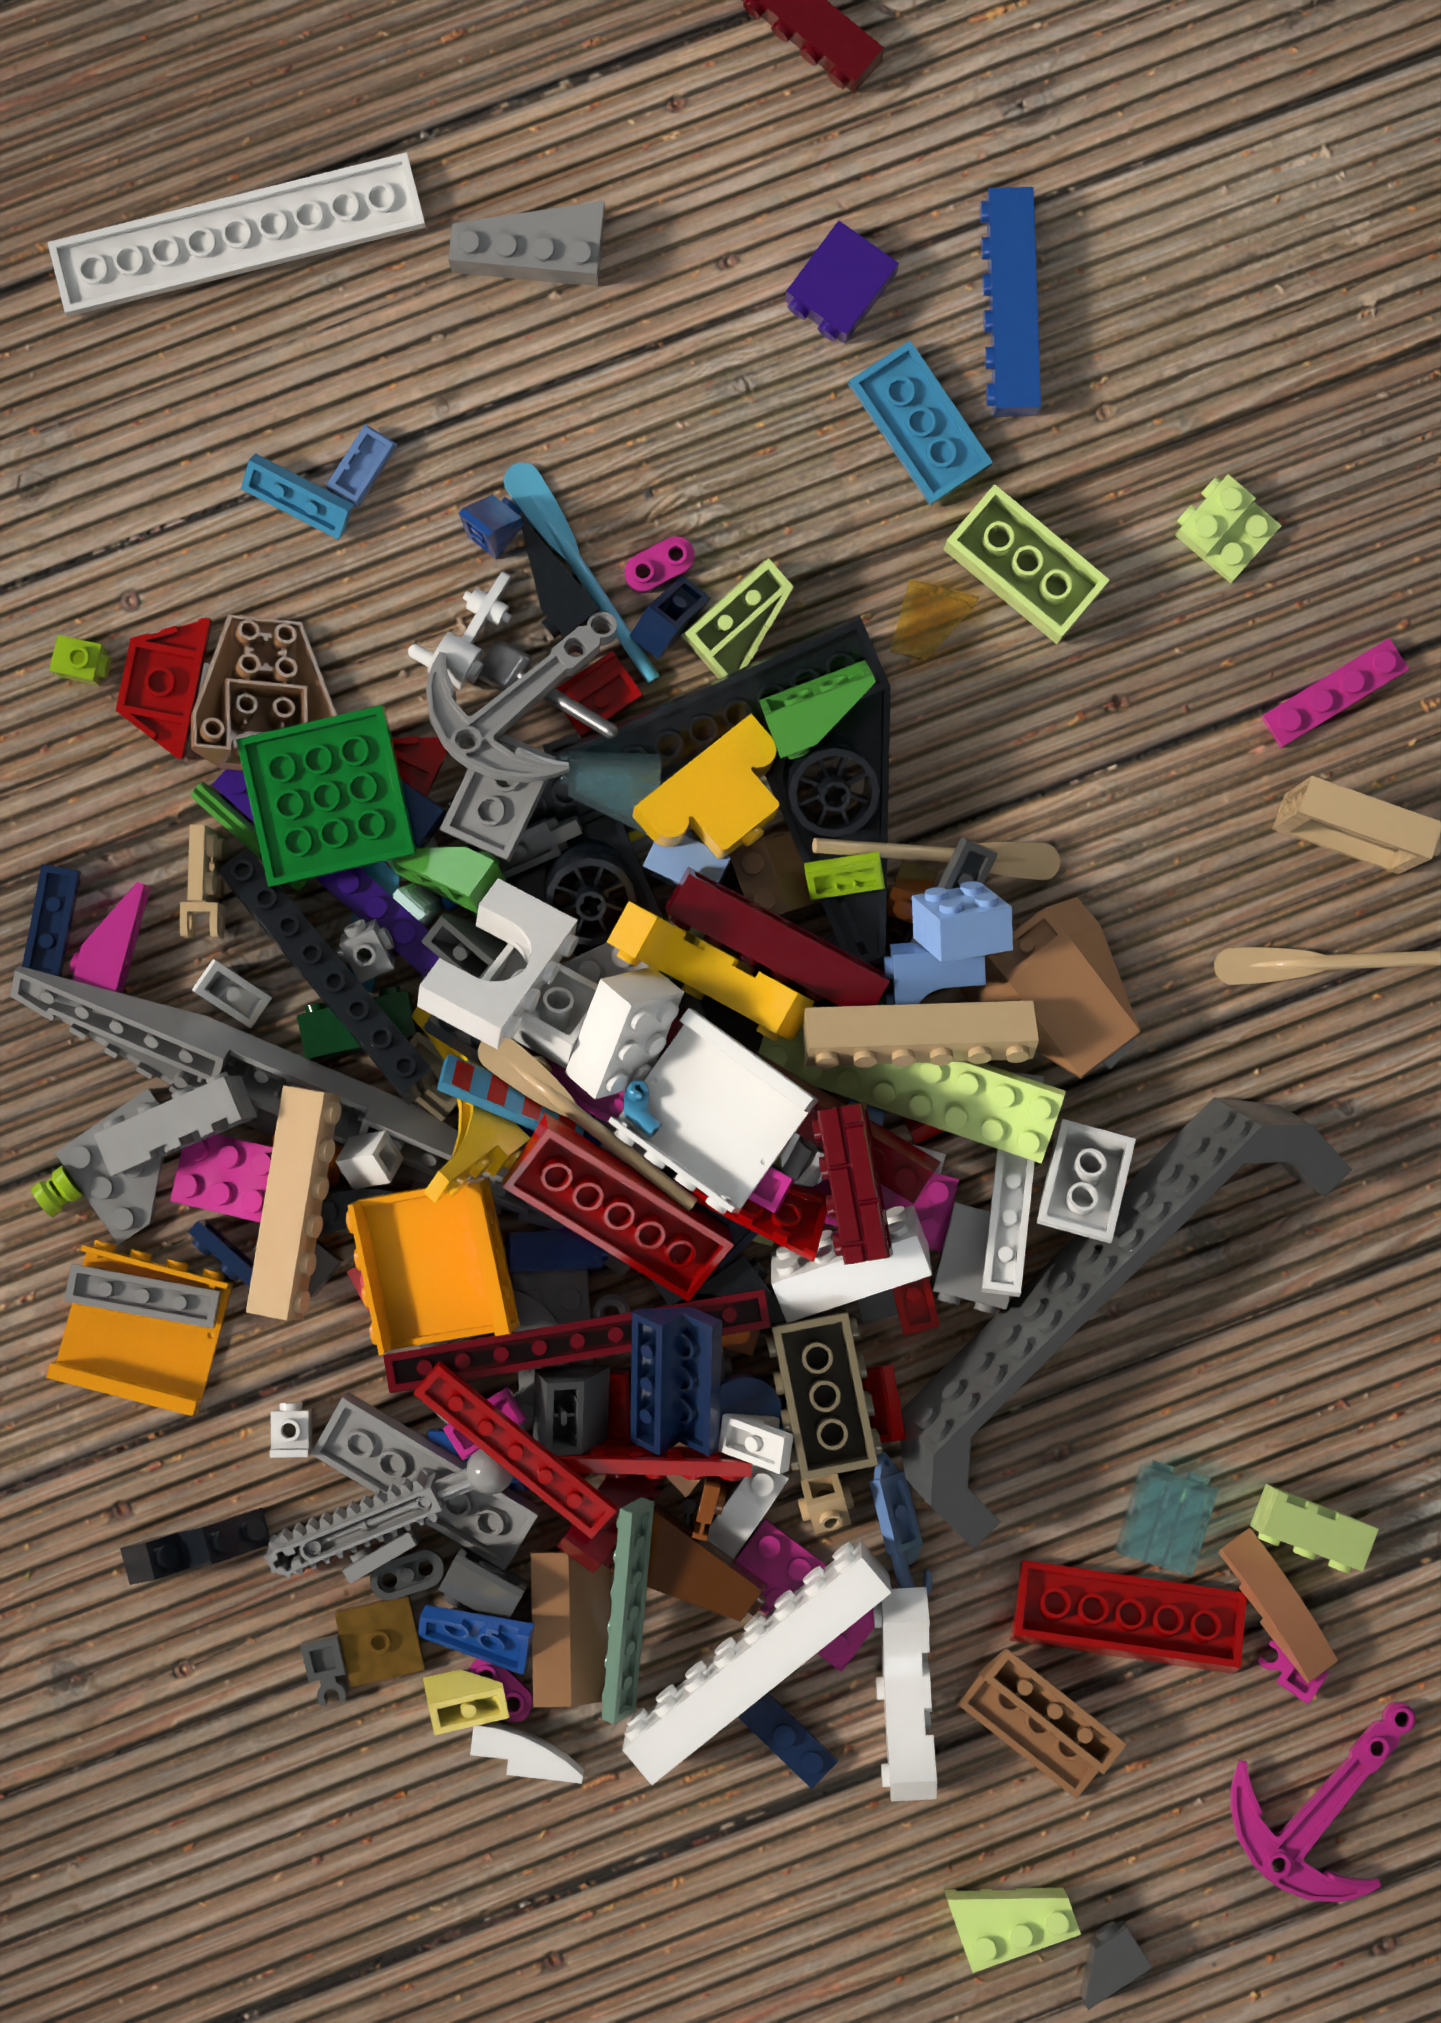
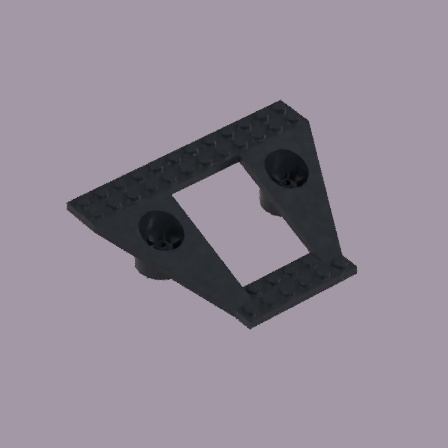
M860 615L617 724L618 734L615 738L609 739L598 733L551 754L558 761L568 762L570 772L548 780L528 825L556 816L557 821L560 822L577 815L583 828V834L567 840L569 848L563 850L560 856L509 877L505 882L563 913L576 907L579 914L575 936L579 940L573 951L576 956L607 943L629 901L665 920L617 809L649 795L750 714L756 718L772 737L759 700L864 660L874 675L876 682L817 745L809 747V753L799 758L789 759L788 756L780 758L777 750L772 766L765 774V777L774 797L779 802L780 811L803 863L851 856L813 853L812 843L814 838L888 843L891 686ZM830 756L841 757L837 768H825L822 758ZM848 758L863 768V770L847 776L843 771ZM818 760L822 770L817 773L815 778L803 774L807 767ZM865 778L862 794L850 791V784ZM799 780L813 784V792L797 798L796 793ZM831 786L837 787L835 790L829 791ZM454 798L448 801V806H449V808H450V806H451V804H452ZM816 799L822 802L818 814L813 813L803 805ZM851 799L857 800L856 805L846 812L844 811V808L848 806ZM827 809L835 812L841 811L842 813L833 816H825ZM467 843L469 849L477 852V847ZM881 858L885 889L820 899L834 930L833 934L822 939L884 971V957H887V858ZM590 865L597 866L598 868L595 876L583 877L580 867ZM606 868L616 874L619 879L605 884L600 877L603 869ZM572 870H575L579 879L573 886L560 882L562 877ZM625 886L622 903L608 899V892ZM555 888L570 893L572 900L558 905L554 899ZM590 895L593 897L592 899L585 898ZM606 906L617 910L607 919H603L602 916L606 911ZM584 919L588 921L599 920L598 922L594 923L583 922ZM764 965L756 967L752 974L756 977L758 972H761L775 979L770 975L771 969ZM667 975L669 980L682 990L685 983ZM889 979L890 982L883 994L892 991V979ZM791 981L789 985L785 984L815 1001L814 1006L837 1007V1004L824 998L823 1002L812 999L803 992L804 987L794 981ZM683 991L684 994L678 1008L682 1006L685 1009L695 1010L728 1035L755 1051L760 1049L764 1035L756 1031L759 1026L758 1023L707 995H704L703 999L699 1000Z

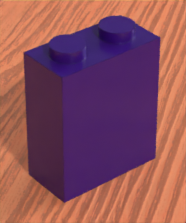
M838 220L786 290L785 301L789 304L787 307L798 318L805 320L808 317L819 325L818 331L827 339L834 342L838 339L845 344L896 276L899 263Z

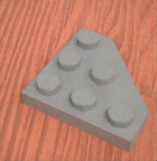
M150 1088L138 1094L55 1152L118 1245L124 1244L152 1224L155 1211L154 1204L157 1188L160 1184L164 1157L124 1174L110 1176L93 1134L104 1130L102 1123L122 1115L127 1120L138 1115L137 1108L154 1101L159 1102Z

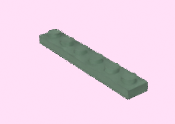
M643 1497L620 1508L616 1521L618 1535L617 1547L613 1556L615 1564L614 1582L610 1591L612 1605L611 1616L607 1626L609 1640L608 1651L604 1661L606 1669L605 1686L601 1695L603 1703L602 1720L612 1724H616L636 1711L654 1501Z

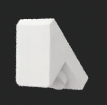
M215 959L211 961L192 989L196 994L249 1028H252L272 999L267 993Z
M727 1413L722 1416L718 1451L777 1474H782L789 1471L793 1434L779 1430L780 1419L774 1416Z

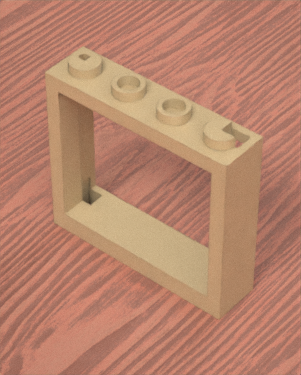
M1310 776L1284 794L1272 830L1396 874L1403 873L1432 859L1433 855L1438 856L1441 852V821L1314 776Z

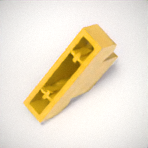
M752 714L748 715L636 804L632 817L655 843L664 847H673L679 844L684 839L688 826L692 828L718 859H724L742 843L747 847L764 834L762 827L775 817L779 807L778 800L758 778L770 770L777 750L773 738Z

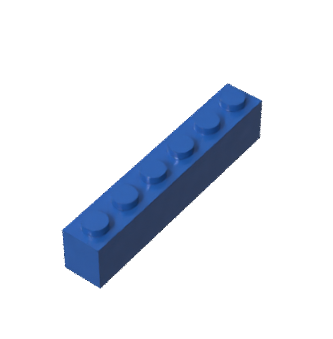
M1034 187L989 188L986 201H980V223H987V237H981V259L988 260V273L982 275L983 296H989L990 309L984 310L983 328L984 333H990L991 347H985V369H992V383H986V405L993 406V417L1038 416L1041 409Z

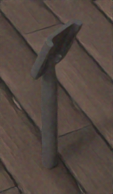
M498 640L492 645L481 663L484 665L478 679L503 692L526 674L532 658L528 654ZM553 688L543 697L544 700L609 739L617 736L618 728L616 725L559 690Z

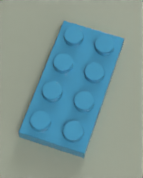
M911 340L849 380V387L930 506L992 466V460Z

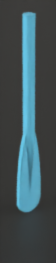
M521 462L512 465L504 476L506 491L541 538L556 554L569 564L590 598L598 606L600 612H607L615 617L617 621V639L647 684H651L660 675L641 646L630 637L631 631L580 556L570 526L538 470L529 463Z

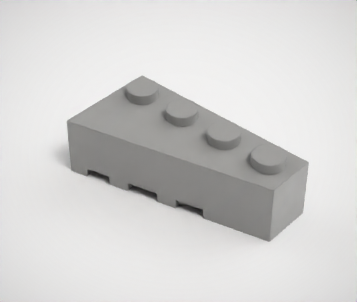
M604 201L452 223L448 258L452 273L599 286L606 217Z

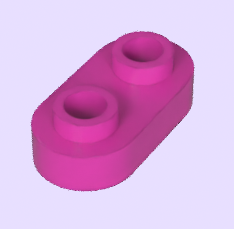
M670 537L637 554L627 562L625 567V580L628 586L637 593H649L686 574L694 564V549L686 539ZM678 549L683 553V557L678 561L671 560L669 557L670 551ZM639 567H647L650 570L649 576L646 578L638 577L636 571Z
M478 1658L474 1660L468 1672L480 1675V1672L483 1670L491 1671L494 1676L493 1680L502 1682L506 1701L510 1697L519 1699L521 1705L518 1709L513 1710L507 1706L509 1718L504 1720L519 1722L525 1719L533 1706V1695L530 1689L512 1671Z

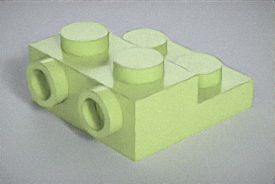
M1227 474L1222 481L1215 477L1201 493L1206 499L1197 509L1191 504L1181 515L1177 522L1182 527L1175 536L1231 584L1278 531L1281 525L1254 502L1256 498Z

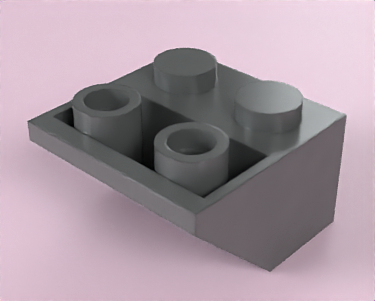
M605 1364L535 1369L533 1438L555 1456L581 1455L608 1439L610 1366Z

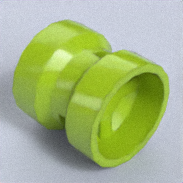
M60 1166L53 1171L52 1177L46 1182L39 1181L31 1187V1192L39 1205L52 1218L63 1211L65 1204L76 1202L84 1196L64 1166Z

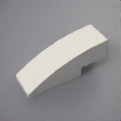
M494 1721L473 1726L470 1755L508 1759L506 1775L582 1784L585 1769L569 1755L548 1741L525 1730Z

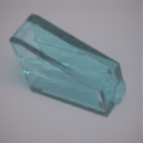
M569 751L568 763L570 772L561 775V784L568 785V796L648 835L632 817L635 805L660 786V754Z

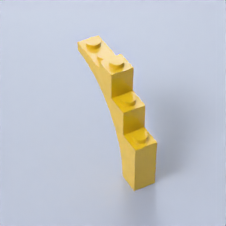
M417 1007L411 1017L424 1031L423 1027L431 1014ZM424 1031L435 1045L443 1060L446 1059L448 1054H451L482 1067ZM457 1098L459 1108L458 1137L452 1157L437 1172L424 1193L436 1203L447 1193L451 1197L455 1196L467 1184V1178L471 1175L477 1179L485 1171L492 1177L505 1168L509 1171L530 1140V1137L515 1122Z

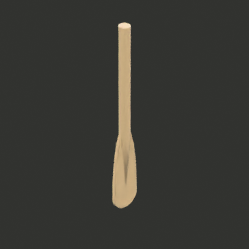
M814 838L812 843L813 853L852 856L879 851L880 858L948 863L956 849ZM979 843L998 853L989 874L1029 880H1049L1056 875L1060 867V857L1057 850L1047 843Z
M1230 947L1222 950L1216 956L1214 971L1218 979L1228 985L1256 984L1295 979L1334 969L1441 965V950L1324 955L1312 951L1289 948Z
M506 1037L498 1050L482 1041L480 1042L478 1057L484 1067L538 1104L560 1115L569 1117L687 1211L694 1206L697 1201L696 1197L578 1106L565 1087L516 1041Z

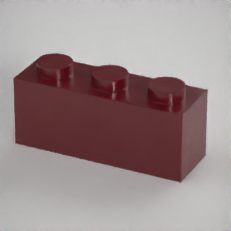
M628 1474L624 1478H610L606 1476L597 1490L617 1506L616 1513L592 1539L572 1524L557 1547L592 1573L602 1564L608 1568L613 1562L614 1552L617 1547L618 1528L616 1521L620 1508L641 1497L655 1501L662 1491V1488L657 1485L661 1479H649L644 1477V1475Z

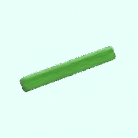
M205 782L197 785L192 791L191 797L262 860L255 827ZM311 879L288 885L296 892H300L309 884Z

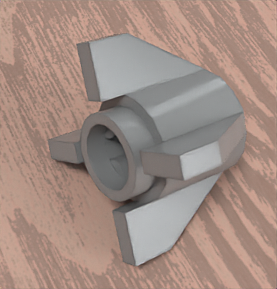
M797 1133L793 1135L781 1152L782 1170L786 1175L795 1179L792 1184L805 1187L815 1186L823 1181L819 1167V1157L825 1156L824 1150Z

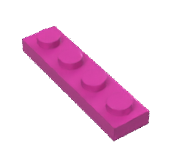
M1388 638L1270 710L1261 718L1279 747L1282 748L1405 673L1409 668L1391 639Z

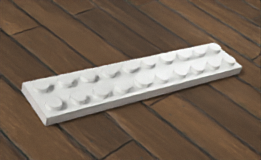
M406 152L47 243L64 312L67 317L425 228L426 225Z

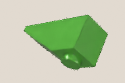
M467 847L416 848V855L387 861L395 874L477 914L479 903L496 880L499 878L504 882L506 881L505 876L498 867L500 863L497 858L487 851L481 850L478 853Z

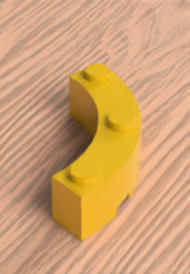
M630 901L607 940V943L619 949L616 956L635 967L641 961L685 983L682 990L699 1000H702L704 995L715 999L758 1023L759 1026L756 1031L774 1041H777L779 1036L793 1041L802 1026L805 1008L812 1007L815 1002L761 972H758L756 977L752 974L756 968Z

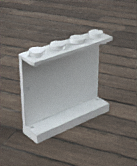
M688 1008L680 1019L684 1024L644 1080L649 1089L648 1112L662 1124L659 1131L653 1137L648 1138L626 1118L624 1111H622L618 1118L611 1117L608 1122L617 1128L613 1134L624 1143L632 1147L636 1142L646 1149L647 1152L644 1157L661 1169L667 1165L678 1174L674 1179L685 1188L694 1192L697 1187L709 1197L705 1202L723 1215L727 1210L731 1213H738L816 1105L818 1099L701 1014Z

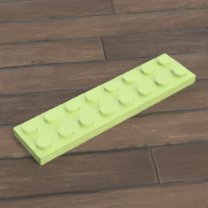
M802 1026L793 1041L779 1036L777 1041L763 1036L759 1053L818 1088L859 1102H867L868 1105L1041 1164L1066 1094L1065 1090L985 1063L973 1064L969 1061L951 1062L946 1065L913 1063L904 1067L895 1066L894 1064H875L868 1068H860L855 1065H840L831 1069H820L817 1066L806 1067Z

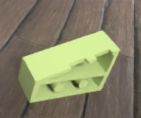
M768 558L680 636L718 679L748 666L751 659H753L768 629L772 626L792 591L793 585Z
M1265 1484L1250 1524L1252 1528L1259 1532L1258 1539L1279 1546L1280 1541L1293 1545L1294 1549L1292 1552L1312 1560L1315 1559L1316 1554L1330 1559L1328 1566L1350 1574L1352 1568L1363 1572L1379 1530L1368 1523L1268 1484Z
M1064 1888L980 1889V1891L944 1890L972 1973L1081 1935Z

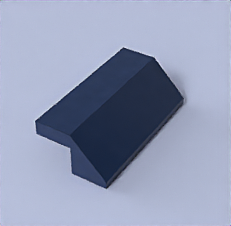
M693 1307L637 1309L632 1312L630 1442L659 1456L679 1442L707 1456H711L718 1451L722 1320Z

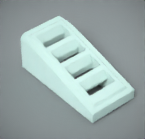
M415 883L398 888L392 894L394 895L393 898L424 926H428L444 909L440 899L432 891Z

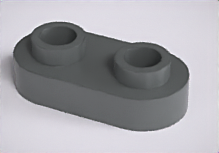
M420 1549L396 1557L373 1570L370 1576V1586L373 1593L380 1599L394 1600L435 1586L444 1575L445 1563L442 1556L435 1550ZM422 1561H429L433 1565L432 1573H422L419 1568ZM386 1573H393L397 1577L396 1585H386L384 1575Z

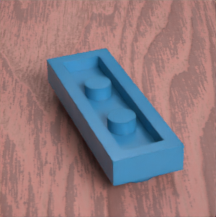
M256 453L249 459L241 490L338 540L343 536L351 516L353 503Z

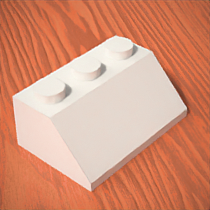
M508 943L481 979L503 981L513 978L526 968V961L522 954ZM560 964L558 973L552 983H544L539 990L541 995L531 1012L525 1010L520 1017L522 1019L520 1027L512 1039L558 1065L567 1068L598 984Z

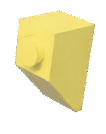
M461 1669L423 1678L434 1735L509 1718L502 1682Z

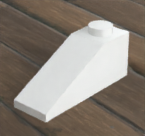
M752 1464L751 1477H743L738 1481L724 1502L722 1514H716L712 1520L707 1540L734 1559L788 1481V1474H777Z

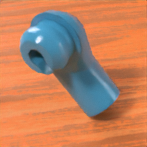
M633 1080L625 1088L624 1115L648 1138H651L659 1131L662 1124L648 1112L649 1089L647 1084L642 1080Z

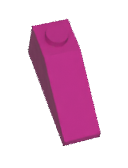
M137 882L81 945L80 952L74 953L69 968V973L73 975V981L123 994L151 887Z

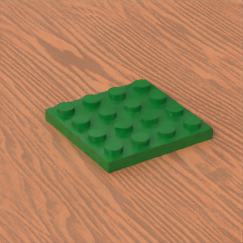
M375 706L236 739L268 887L282 886L417 854L385 706Z

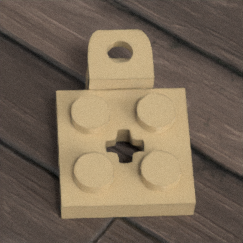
M190 824L187 900L190 902H180V936L194 938L196 915H210V936L215 939H224L226 906L219 903V898L224 897L225 881L217 870L220 869V861H225L226 841L221 839L220 832L206 825Z

